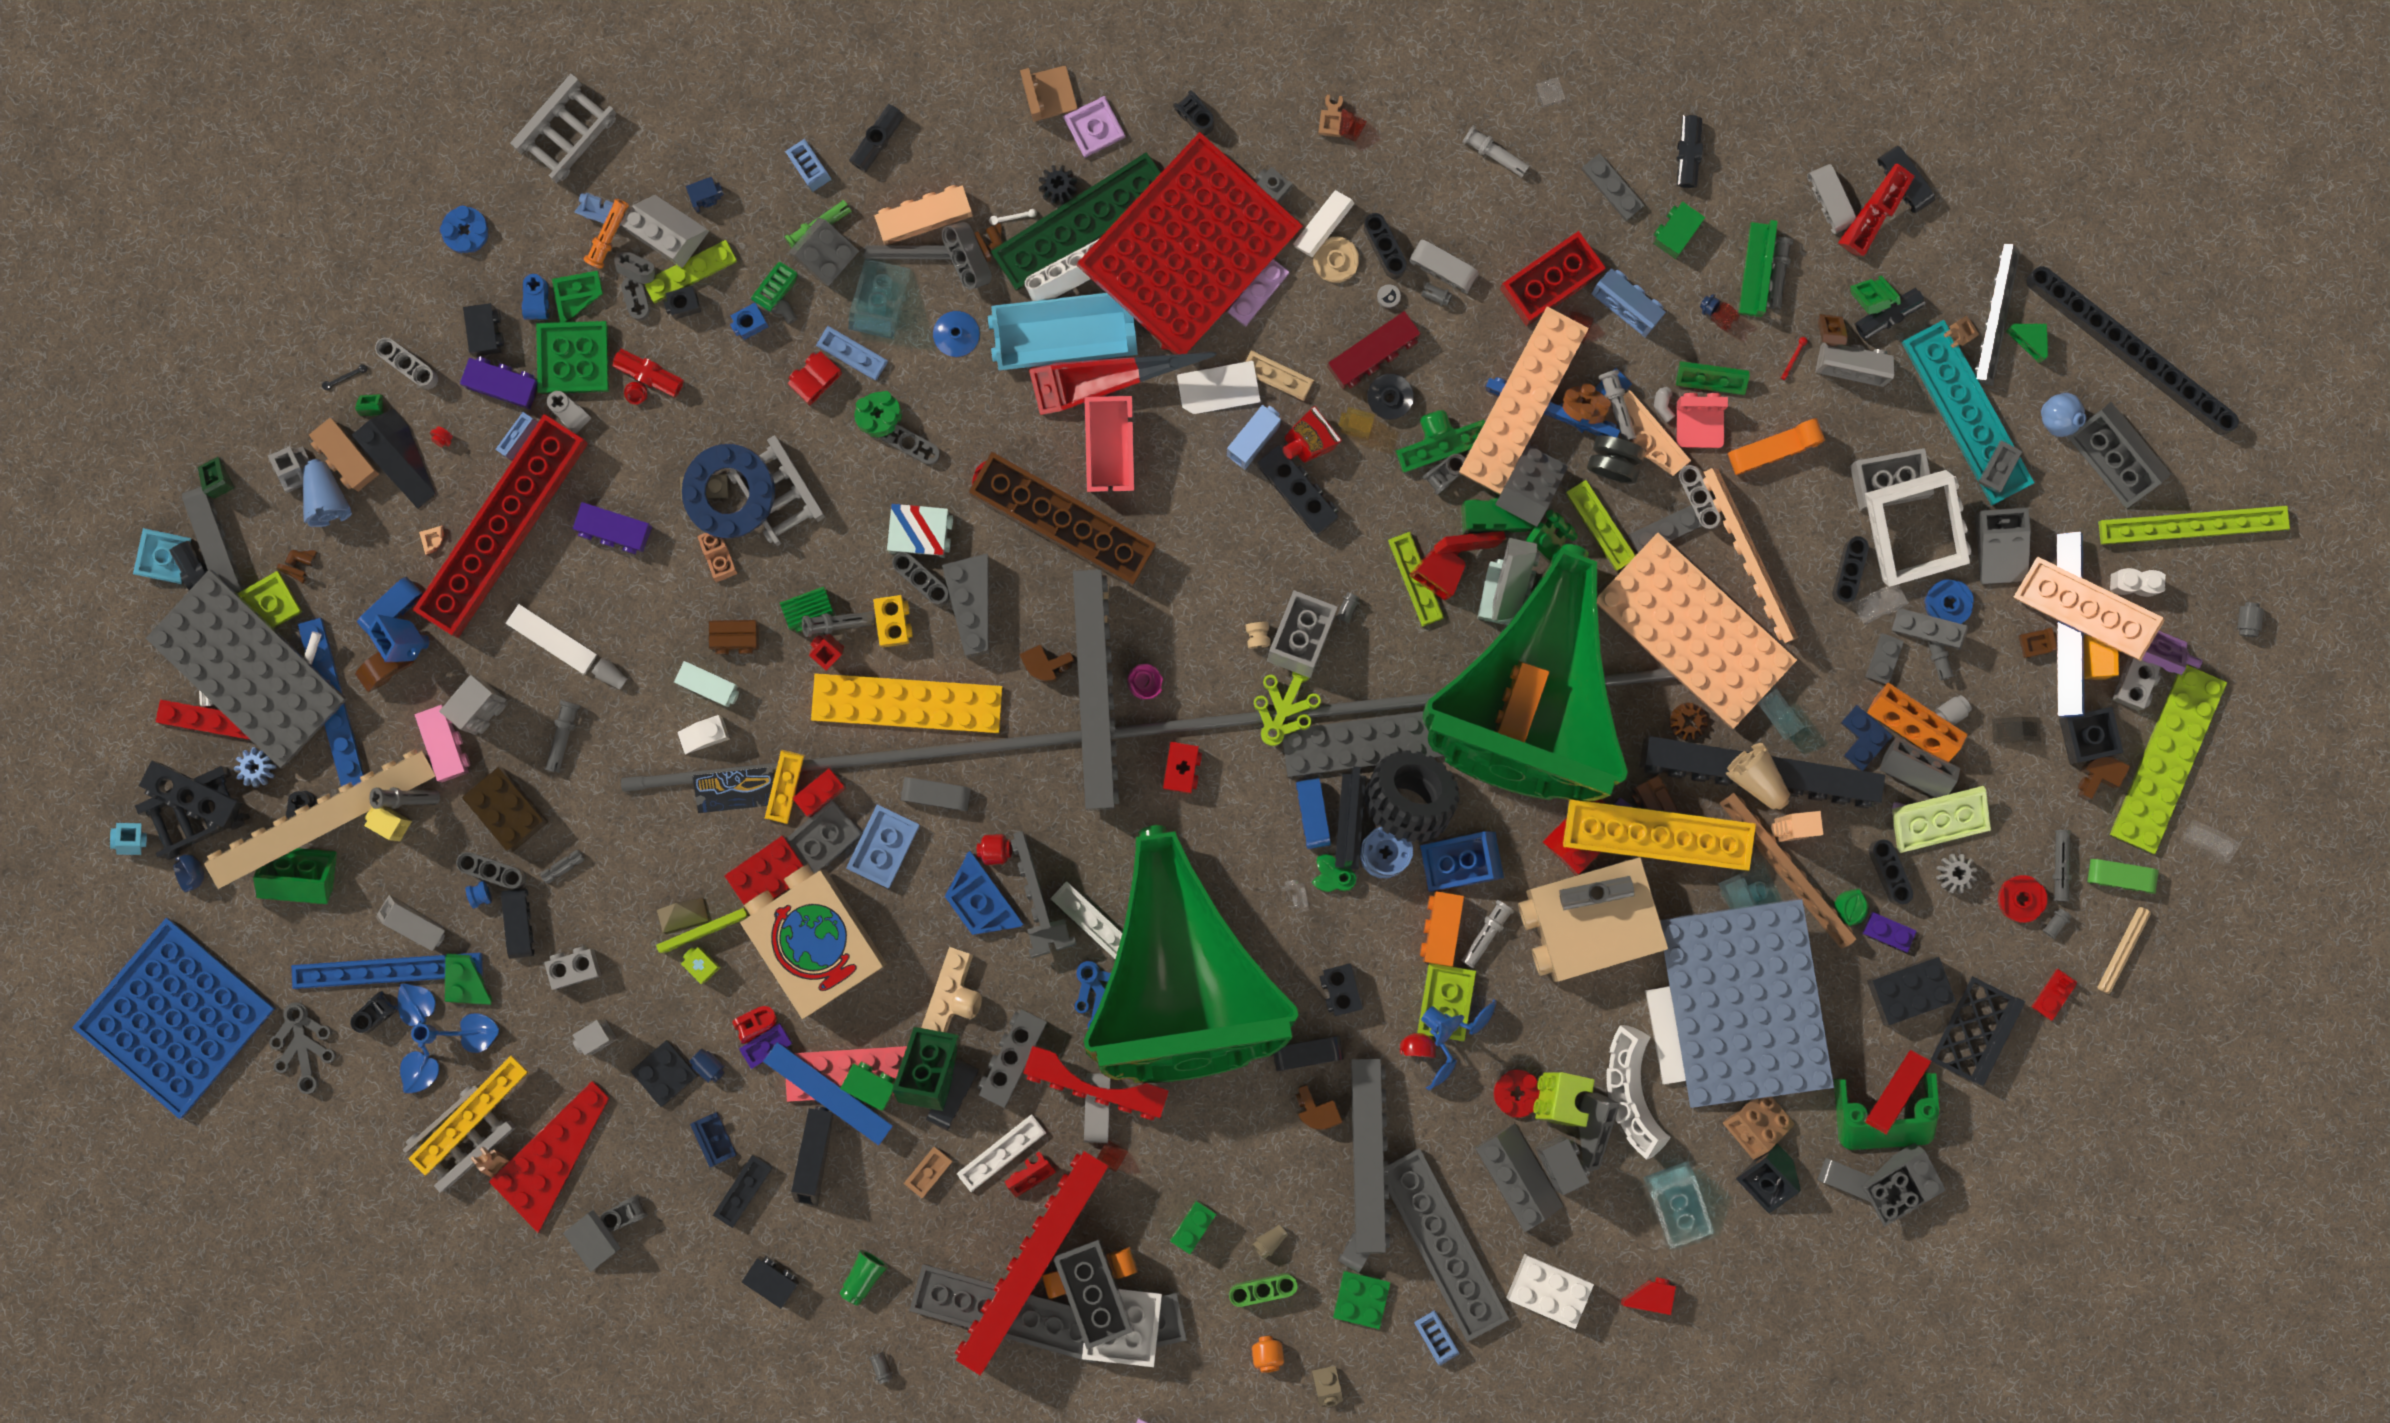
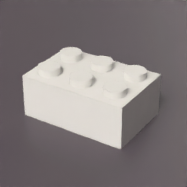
M1524 1254L1506 1298L1511 1302L1576 1329L1594 1284Z

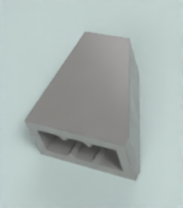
M391 895L387 897L377 913L383 925L433 951L435 946L439 947L444 940L445 935L443 933L445 930L442 926Z

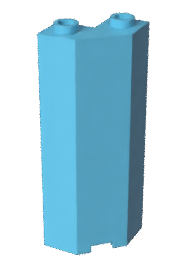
M1107 293L991 306L992 315L988 316L989 330L994 329L995 348H991L992 360L998 363V370L1138 355L1134 317Z

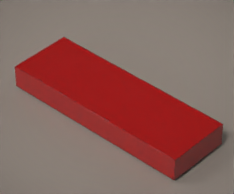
M1504 531L1446 536L1435 544L1434 549L1436 554L1490 549L1497 547L1506 540Z

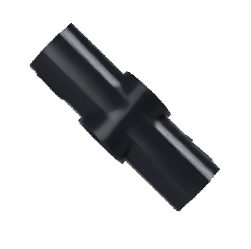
M888 104L874 125L867 129L865 138L853 153L849 162L866 173L879 153L887 147L889 139L905 118V114L895 106ZM876 134L883 136L880 142H872L871 139Z
M1696 115L1683 116L1681 119L1680 141H1678L1677 145L1679 155L1676 157V161H1678L1676 182L1677 186L1681 188H1696L1698 185L1699 163H1701L1703 143L1701 142L1703 122L1702 118Z
M1915 287L1900 296L1901 304L1893 303L1890 308L1884 309L1879 313L1869 314L1858 320L1854 325L1859 335L1865 341L1882 330L1890 329L1894 324L1900 323L1906 316L1914 313L1926 304L1922 293Z
M185 541L172 547L169 551L181 571L180 577L184 585L190 591L208 569L203 562H200L190 542Z

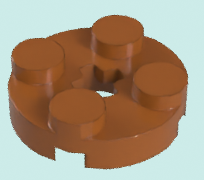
M1587 383L1583 384L1582 387L1576 386L1568 389L1563 399L1564 411L1577 421L1581 422L1582 418L1589 420L1588 424H1597L1604 421L1611 405V401L1608 398H1605L1604 395L1596 391L1593 385Z

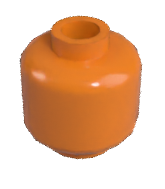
M1273 1336L1258 1338L1259 1342L1252 1346L1254 1367L1260 1369L1261 1373L1280 1370L1279 1367L1284 1363L1282 1343L1278 1340H1273Z

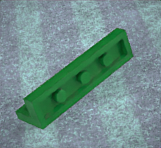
M1770 220L1768 224L1750 223L1738 314L1762 317L1766 312L1778 221Z

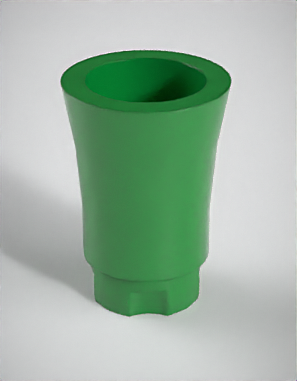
M860 1250L839 1294L849 1303L859 1306L879 1277L887 1270L888 1265L870 1252Z

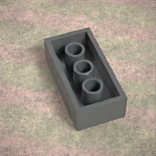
M1101 1240L1053 1257L1086 1349L1134 1332Z

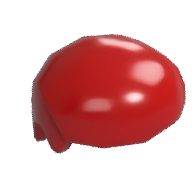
M1412 1033L1401 1041L1400 1054L1436 1058V1045L1430 1036L1423 1033Z

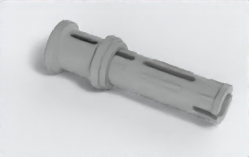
M1473 125L1462 143H1468L1478 150V154L1488 155L1522 178L1530 165H1527L1493 142L1494 139H1492L1493 137L1485 136L1476 130V126Z
M1613 370L1598 377L1603 382L1606 391L1605 398L1611 401L1621 438L1629 441L1637 438V436L1635 435L1623 397L1625 389L1621 387L1618 378L1619 370Z
M1499 900L1495 902L1497 905L1490 916L1485 917L1484 922L1486 924L1463 959H1461L1462 962L1473 969L1496 933L1503 931L1504 923L1510 914L1515 912Z

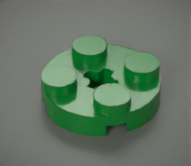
M874 392L864 398H860L856 402L854 417L856 424L863 433L865 432L871 437H883L896 429L895 425L902 418V410L898 401L890 392ZM877 411H884L880 414V418L873 416Z

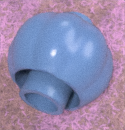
M2061 393L2051 397L2041 410L2044 426L2052 435L2057 437L2074 434L2086 421L2083 404L2077 396L2071 393Z

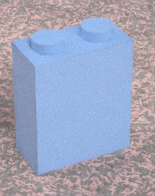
M1262 405L1228 446L1227 457L1245 470L1280 428V414L1271 406L1266 408Z

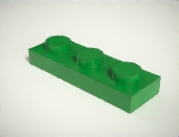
M1680 361L1675 384L1682 387L1745 395L1750 372L1749 370Z

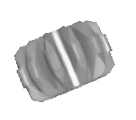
M1950 854L1949 860L1946 858L1941 859L1944 866H1937L1936 870L1943 872V875L1936 876L1937 880H1945L1941 883V888H1946L1949 885V893H1954L1957 890L1959 894L1964 893V887L1966 889L1972 888L1969 881L1977 880V877L1971 875V872H1976L1977 868L1969 867L1973 862L1972 859L1965 861L1964 854H1960L1958 858L1955 854ZM1960 870L1961 876L1953 877L1952 872Z

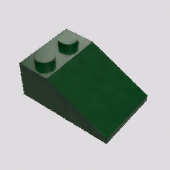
M913 1027L892 1089L898 1103L943 1111L950 1091L959 1035Z

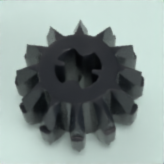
M1052 165L1051 173L1045 169L1043 171L1045 177H1039V182L1043 184L1038 187L1039 192H1045L1043 194L1044 200L1051 197V204L1054 205L1056 199H1059L1060 204L1063 205V197L1072 200L1071 193L1077 192V187L1073 186L1077 183V178L1072 177V170L1065 172L1064 165H1061L1059 171L1056 170L1055 165ZM1061 181L1062 186L1060 185L1058 189H1055L1054 184Z

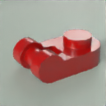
M761 1006L735 1018L732 1024L735 1030L739 1031L738 1037L740 1042L746 1044L751 1042L754 1037L772 1029L776 1024L777 1017L772 1008ZM752 1022L754 1026L747 1028V1025Z

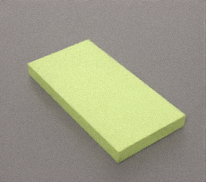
M1984 786L1892 809L1896 844L1899 853L1991 830L1987 793Z

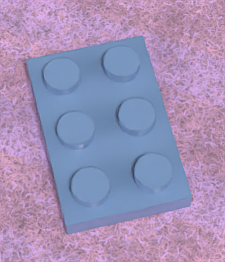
M876 805L846 869L890 889L920 825L882 806Z

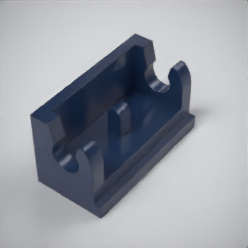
M717 1112L690 1124L709 1167H713L736 1156Z

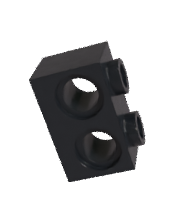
M1351 963L1322 970L1323 975L1319 977L1322 989L1328 990L1329 998L1325 999L1329 1013L1333 1012L1334 1016H1339L1363 1009ZM1334 972H1340L1344 977L1343 983L1339 986L1333 985L1330 980ZM1340 995H1346L1350 1000L1349 1006L1345 1009L1337 1006L1336 1001Z

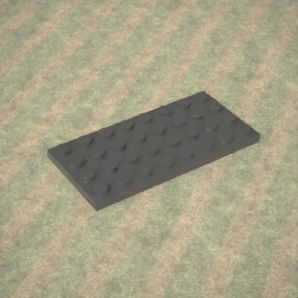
M208 570L145 638L280 768H284L347 700L213 570Z

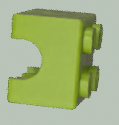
M1544 1072L1538 1081L1540 1094L1539 1099L1534 1103L1535 1119L1565 1126L1586 1127L1589 1114L1580 1112L1576 1108L1575 1098L1582 1091L1593 1093L1595 1080L1563 1072Z

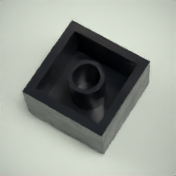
M2113 707L2085 712L2084 716L2059 719L2070 765L2124 753Z

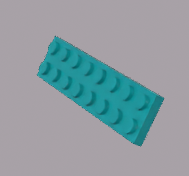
M1942 320L1904 340L1902 345L1977 481H1979L1998 443L2002 440L2013 447L2014 445L1959 345L1952 348L1950 345L1953 344V339L1950 336L1944 337V333L1950 329L1945 320ZM2019 457L2001 493L1998 494L1981 484L1980 486L1992 506L2034 484V481L2021 457Z

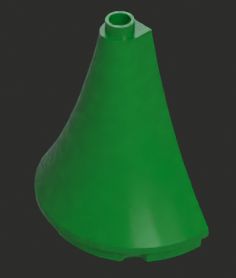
M1573 544L1562 545L1561 549L1552 557L1537 586L1509 625L1473 663L1425 704L1422 718L1424 725L1429 731L1428 744L1433 751L1446 757L1445 762L1450 766L1489 785L1546 800L1562 798L1586 802L1595 801L1610 796L1613 786L1626 780L1628 771L1616 736L1600 653L1597 610L1598 562L1588 558L1589 553L1586 549ZM1519 661L1549 671L1525 743L1494 732L1497 725L1494 723L1495 716L1498 710H1502L1505 702L1502 701L1503 693L1506 687L1510 688L1512 682L1510 678L1511 670L1514 665H1518Z
M1153 825L1141 829L1138 832L1139 837H1136L1134 871L1124 929L1107 986L1084 1038L1086 1054L1098 1063L1101 1073L1108 1078L1114 1080L1132 1079L1134 1083H1162L1224 1073L1247 1066L1252 1060L1268 1057L1276 1053L1292 1038L1291 1027L1298 1018L1297 1007L1268 978L1221 917L1193 870L1177 838L1176 832H1167L1166 827L1162 825Z

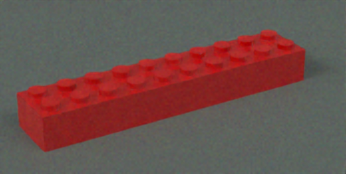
M544 414L413 611L450 635L459 638L588 443Z
M1083 1151L1082 1155L1077 1153L1072 1160L1070 1166L1073 1169L1069 1176L1064 1174L1057 1187L1061 1189L1057 1196L1052 1194L1044 1206L1048 1209L1044 1217L1040 1215L1037 1217L1032 1226L1035 1229L1031 1238L1026 1236L1019 1249L1023 1250L1018 1259L1016 1257L1012 1258L1006 1268L1010 1271L1006 1279L1001 1277L993 1289L997 1292L993 1300L988 1298L980 1310L984 1315L980 1321L974 1320L968 1330V1333L971 1334L968 1341H961L955 1351V1354L958 1355L956 1361L980 1376L1108 1168V1165Z

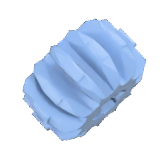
M252 747L251 752L244 750V758H236L241 764L240 766H235L234 770L241 771L237 775V779H244L243 784L245 786H249L252 783L253 787L258 788L260 783L263 785L268 784L266 776L269 778L275 777L269 771L270 769H276V765L269 764L272 760L256 747ZM255 764H258L259 769H255V771H252V765L255 766Z

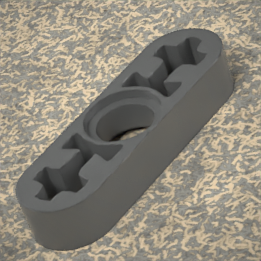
M898 424L895 425L896 429L893 432L899 435L900 431L904 433L898 438L897 444L893 443L896 441V438L888 435L887 438L884 436L879 437L883 442L925 465H934L940 458V452L936 445ZM906 437L915 439V446L912 449L907 450L903 448L902 442ZM920 442L924 443L921 446L922 449L929 451L930 448L933 449L934 458L930 457L928 460H925V454L918 451V455L914 454L918 450Z

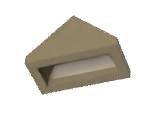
M703 898L675 903L657 910L663 933L709 921Z

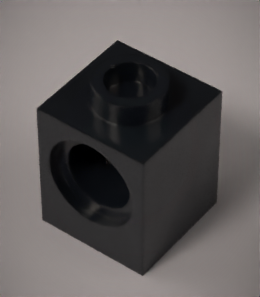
M693 286L665 293L667 300L664 301L666 312L668 315L671 314L675 320L702 312L696 290ZM687 299L685 307H676L678 300Z

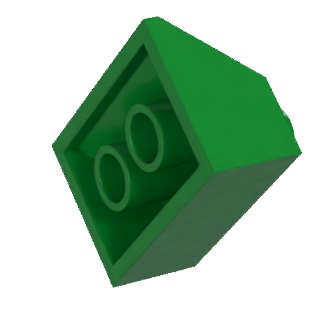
M296 848L256 869L253 876L256 898L328 904L333 891L337 852Z

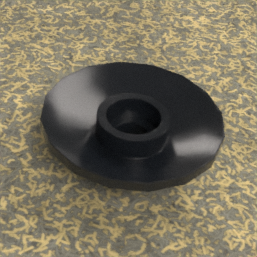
M1384 374L1377 377L1370 384L1367 392L1368 404L1371 411L1378 417L1386 420L1398 419L1410 410L1413 403V390L1410 383L1402 376ZM1392 394L1394 401L1388 402L1385 398L1386 395Z

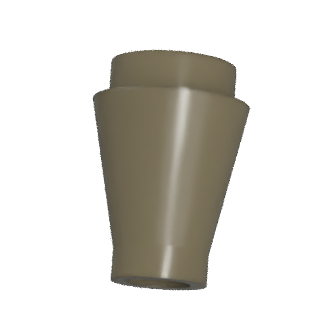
M1277 1225L1272 1230L1255 1238L1252 1246L1265 1259L1267 1256H1272L1288 1234L1282 1226Z

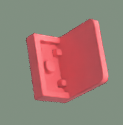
M1685 393L1684 397L1681 396L1677 401V445L1680 448H1721L1724 445V410L1728 407V397H1721L1719 393L1707 394V397H1698L1697 393Z

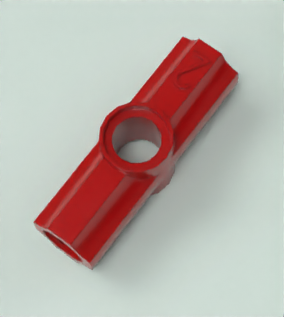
M622 348L614 357L612 364L614 368L634 377L633 379L639 383L643 382L649 388L654 387L676 398L683 387V379L665 371L663 367L649 359H642Z

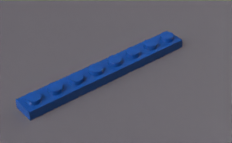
M318 618L298 624L305 653L312 632L322 634L312 666L342 694L323 619ZM344 702L324 724L341 786L349 782L355 785L361 782L360 777L364 775Z

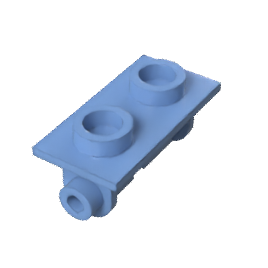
M582 193L579 197L581 204L575 210V213L604 224L613 203L606 200L603 207L601 206L602 198L590 193Z

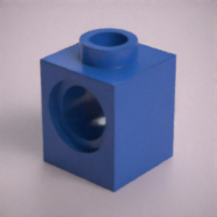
M756 303L731 315L733 323L730 325L735 335H741L744 340L769 327ZM752 318L753 324L750 327L745 328L742 326L744 319Z

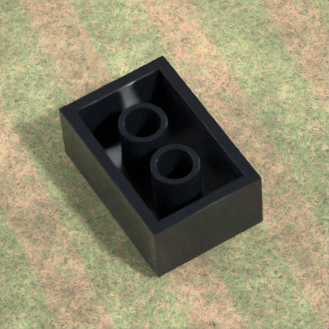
M1931 957L1867 980L1883 1025L1889 1026L1956 1002L1940 957Z

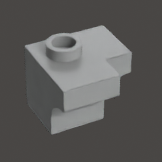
M289 446L268 456L286 494L303 486V468L310 461L303 446L296 449H291Z

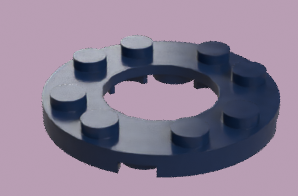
M735 444L715 445L697 455L688 466L682 483L683 504L692 522L702 531L720 538L742 537L760 527L770 514L775 498L774 479L764 463L765 461L754 451ZM724 468H734L740 471L747 479L749 485V497L746 504L739 511L732 514H722L714 510L706 496V485L710 477L715 472Z

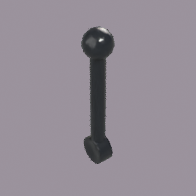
M361 364L358 369L331 382L324 381L322 388L328 391L337 383L358 373L367 372V366Z

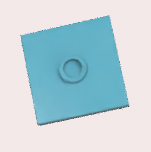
M143 528L133 575L182 584L181 571L169 550L185 541L191 543V538Z

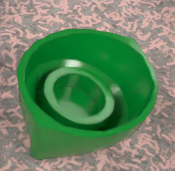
M1855 889L1841 893L1834 902V909L1844 924L1853 926L1861 923L1866 918L1869 904L1861 890Z

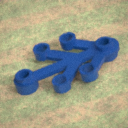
M1086 961L1077 968L1076 974L1081 982V988L1074 1007L1078 1013H1084L1088 1010L1087 998L1091 986L1096 993L1092 1017L1087 1025L1089 1029L1105 991L1099 980L1108 981L1111 973L1100 971L1094 962ZM1088 968L1093 971V975L1090 978L1084 976V971ZM1081 1001L1086 1004V1009L1083 1011L1077 1008V1004Z

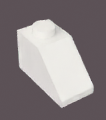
M720 715L696 722L678 732L685 755L730 739L723 717Z

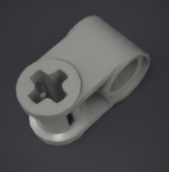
M554 391L549 394L547 398L548 407L573 433L577 434L591 419L578 404H575L563 392ZM557 398L562 400L564 404L562 407L556 404L555 400Z

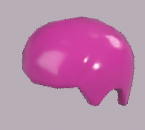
M1138 664L1130 670L1127 686L1132 695L1137 698L1152 699L1161 693L1163 677L1156 667L1150 664Z

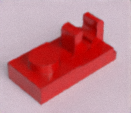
M2057 968L2031 1008L2048 1020L2053 1021L2077 985V981Z
M1040 1152L1036 1153L1038 1157L1036 1163L1032 1164L1026 1159L1027 1169L1013 1173L1009 1179L1004 1181L1015 1198L1056 1173L1048 1160H1045Z

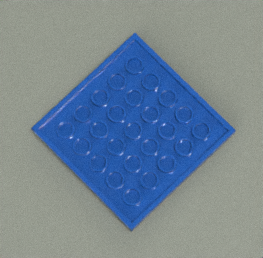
M165 918L72 1028L177 1118L183 1119L276 1008L170 918Z

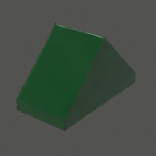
M219 456L198 467L201 487L205 495L216 499L235 488Z

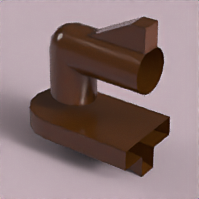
M1000 223L986 229L992 242L991 244L985 245L979 232L974 233L986 262L991 261V251L1004 243L1001 238Z
M291 550L285 560L286 565L278 564L276 569L303 584L306 581L303 575H307L304 571L294 568L296 562L312 566L310 563L312 558H315L317 551L300 552Z

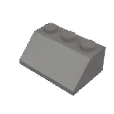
M656 195L634 204L620 223L628 233L680 268L684 267L709 232L708 229Z
M1823 343L1820 346L1815 373L1884 387L1894 378V356L1887 355L1888 352L1884 350H1864L1865 347L1853 344L1849 347L1841 344L1830 346Z
M1509 538L1493 599L1492 620L1514 618L1529 597L1526 595L1527 588H1532L1535 574H1531L1533 566H1538L1540 553L1537 552V544Z

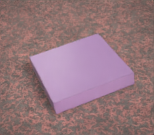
M1105 96L1063 116L1084 158L1126 138Z

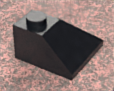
M1778 1143L1769 1152L1756 1158L1736 1178L1768 1213H1771L1801 1191L1794 1160Z

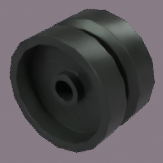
M1597 436L1593 446L1597 454L1590 457L1587 469L1607 479L1635 484L1640 472L1635 465L1643 462L1646 450L1627 440L1612 436Z

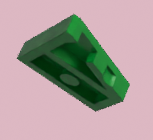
M447 954L445 957V1002L491 1005L492 996L488 994L483 984L484 980L476 970V964L472 956Z

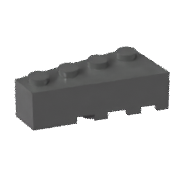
M988 553L942 565L965 657L971 658L990 653Z

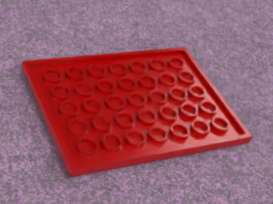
M1199 132L1077 262L1076 266L1174 355L1187 354L1303 226Z

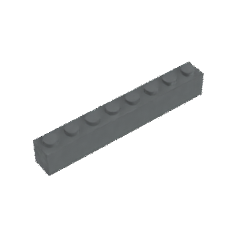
M1352 1059L1356 1254H1384L1386 1248H1390V1234L1385 1233V1224H1389V1209H1385L1384 1199H1389L1388 1185H1384V1175H1388V1161H1383V1151H1387V1137H1383L1382 1127H1387V1115L1382 1113V1103H1386V1089H1381V1079H1385V1065H1381V1059Z

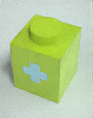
M692 947L683 956L685 960L681 963L700 984H705L721 968L701 947L696 949Z

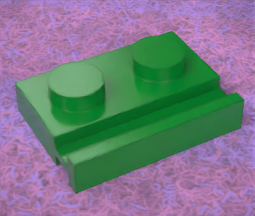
M1882 275L1878 276L1879 280L1873 281L1870 279L1850 286L1852 296L1868 314L1879 313L1884 309L1890 308L1893 303L1901 304L1899 294Z

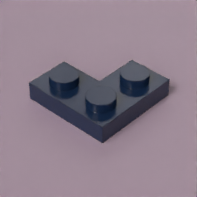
M1855 705L1841 722L1845 728L1858 738L1843 757L1858 770L1863 771L1891 739L1892 735L1858 705Z

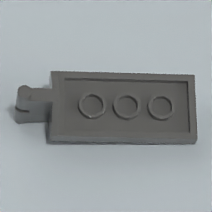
M1023 831L1014 833L1015 839L1011 840L1014 854L1020 855L1021 862L1017 864L1021 877H1026L1028 885L1024 886L1027 898L1029 900L1033 899L1035 908H1032L1031 912L1034 922L1040 923V926L1028 930L1033 947L1029 949L1031 959L1051 953L1049 943L1054 942L1057 951L1077 945L1075 937H1069L1064 919L1051 922L1025 833Z

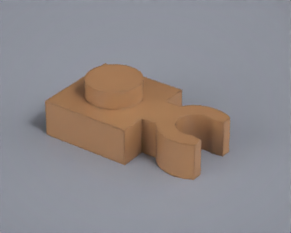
M1327 94L1325 106L1328 110H1321L1318 135L1342 136L1344 112H1338L1342 107V96H1339L1337 104H1331L1330 95Z
M1967 315L1949 326L1950 330L1944 333L1945 338L1950 336L1953 339V344L1950 345L1952 348L1960 344L1963 346L1980 335Z
M485 1147L480 1148L481 1156L477 1158L471 1157V1160L480 1172L491 1178L509 1162V1159L504 1154L495 1149L489 1152Z

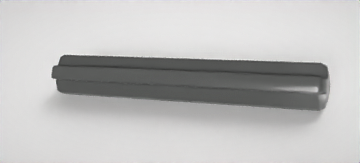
M866 245L864 248L866 259L951 260L946 246Z

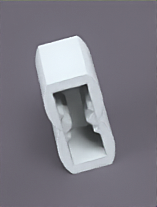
M2131 568L2121 569L2111 574L2110 591L2120 595L2134 592L2144 597L2154 596L2165 591L2166 574L2156 570L2140 572Z

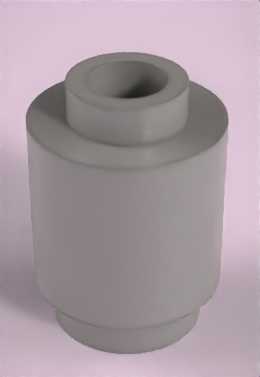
M1960 695L1951 698L1935 711L1937 715L1952 725H1956L1969 715L1968 713L1972 708L1967 699Z

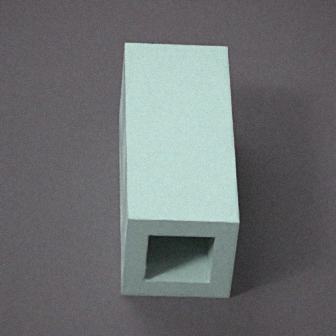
M685 661L674 683L726 707H729L730 703L734 704L739 695V691H736L737 685Z

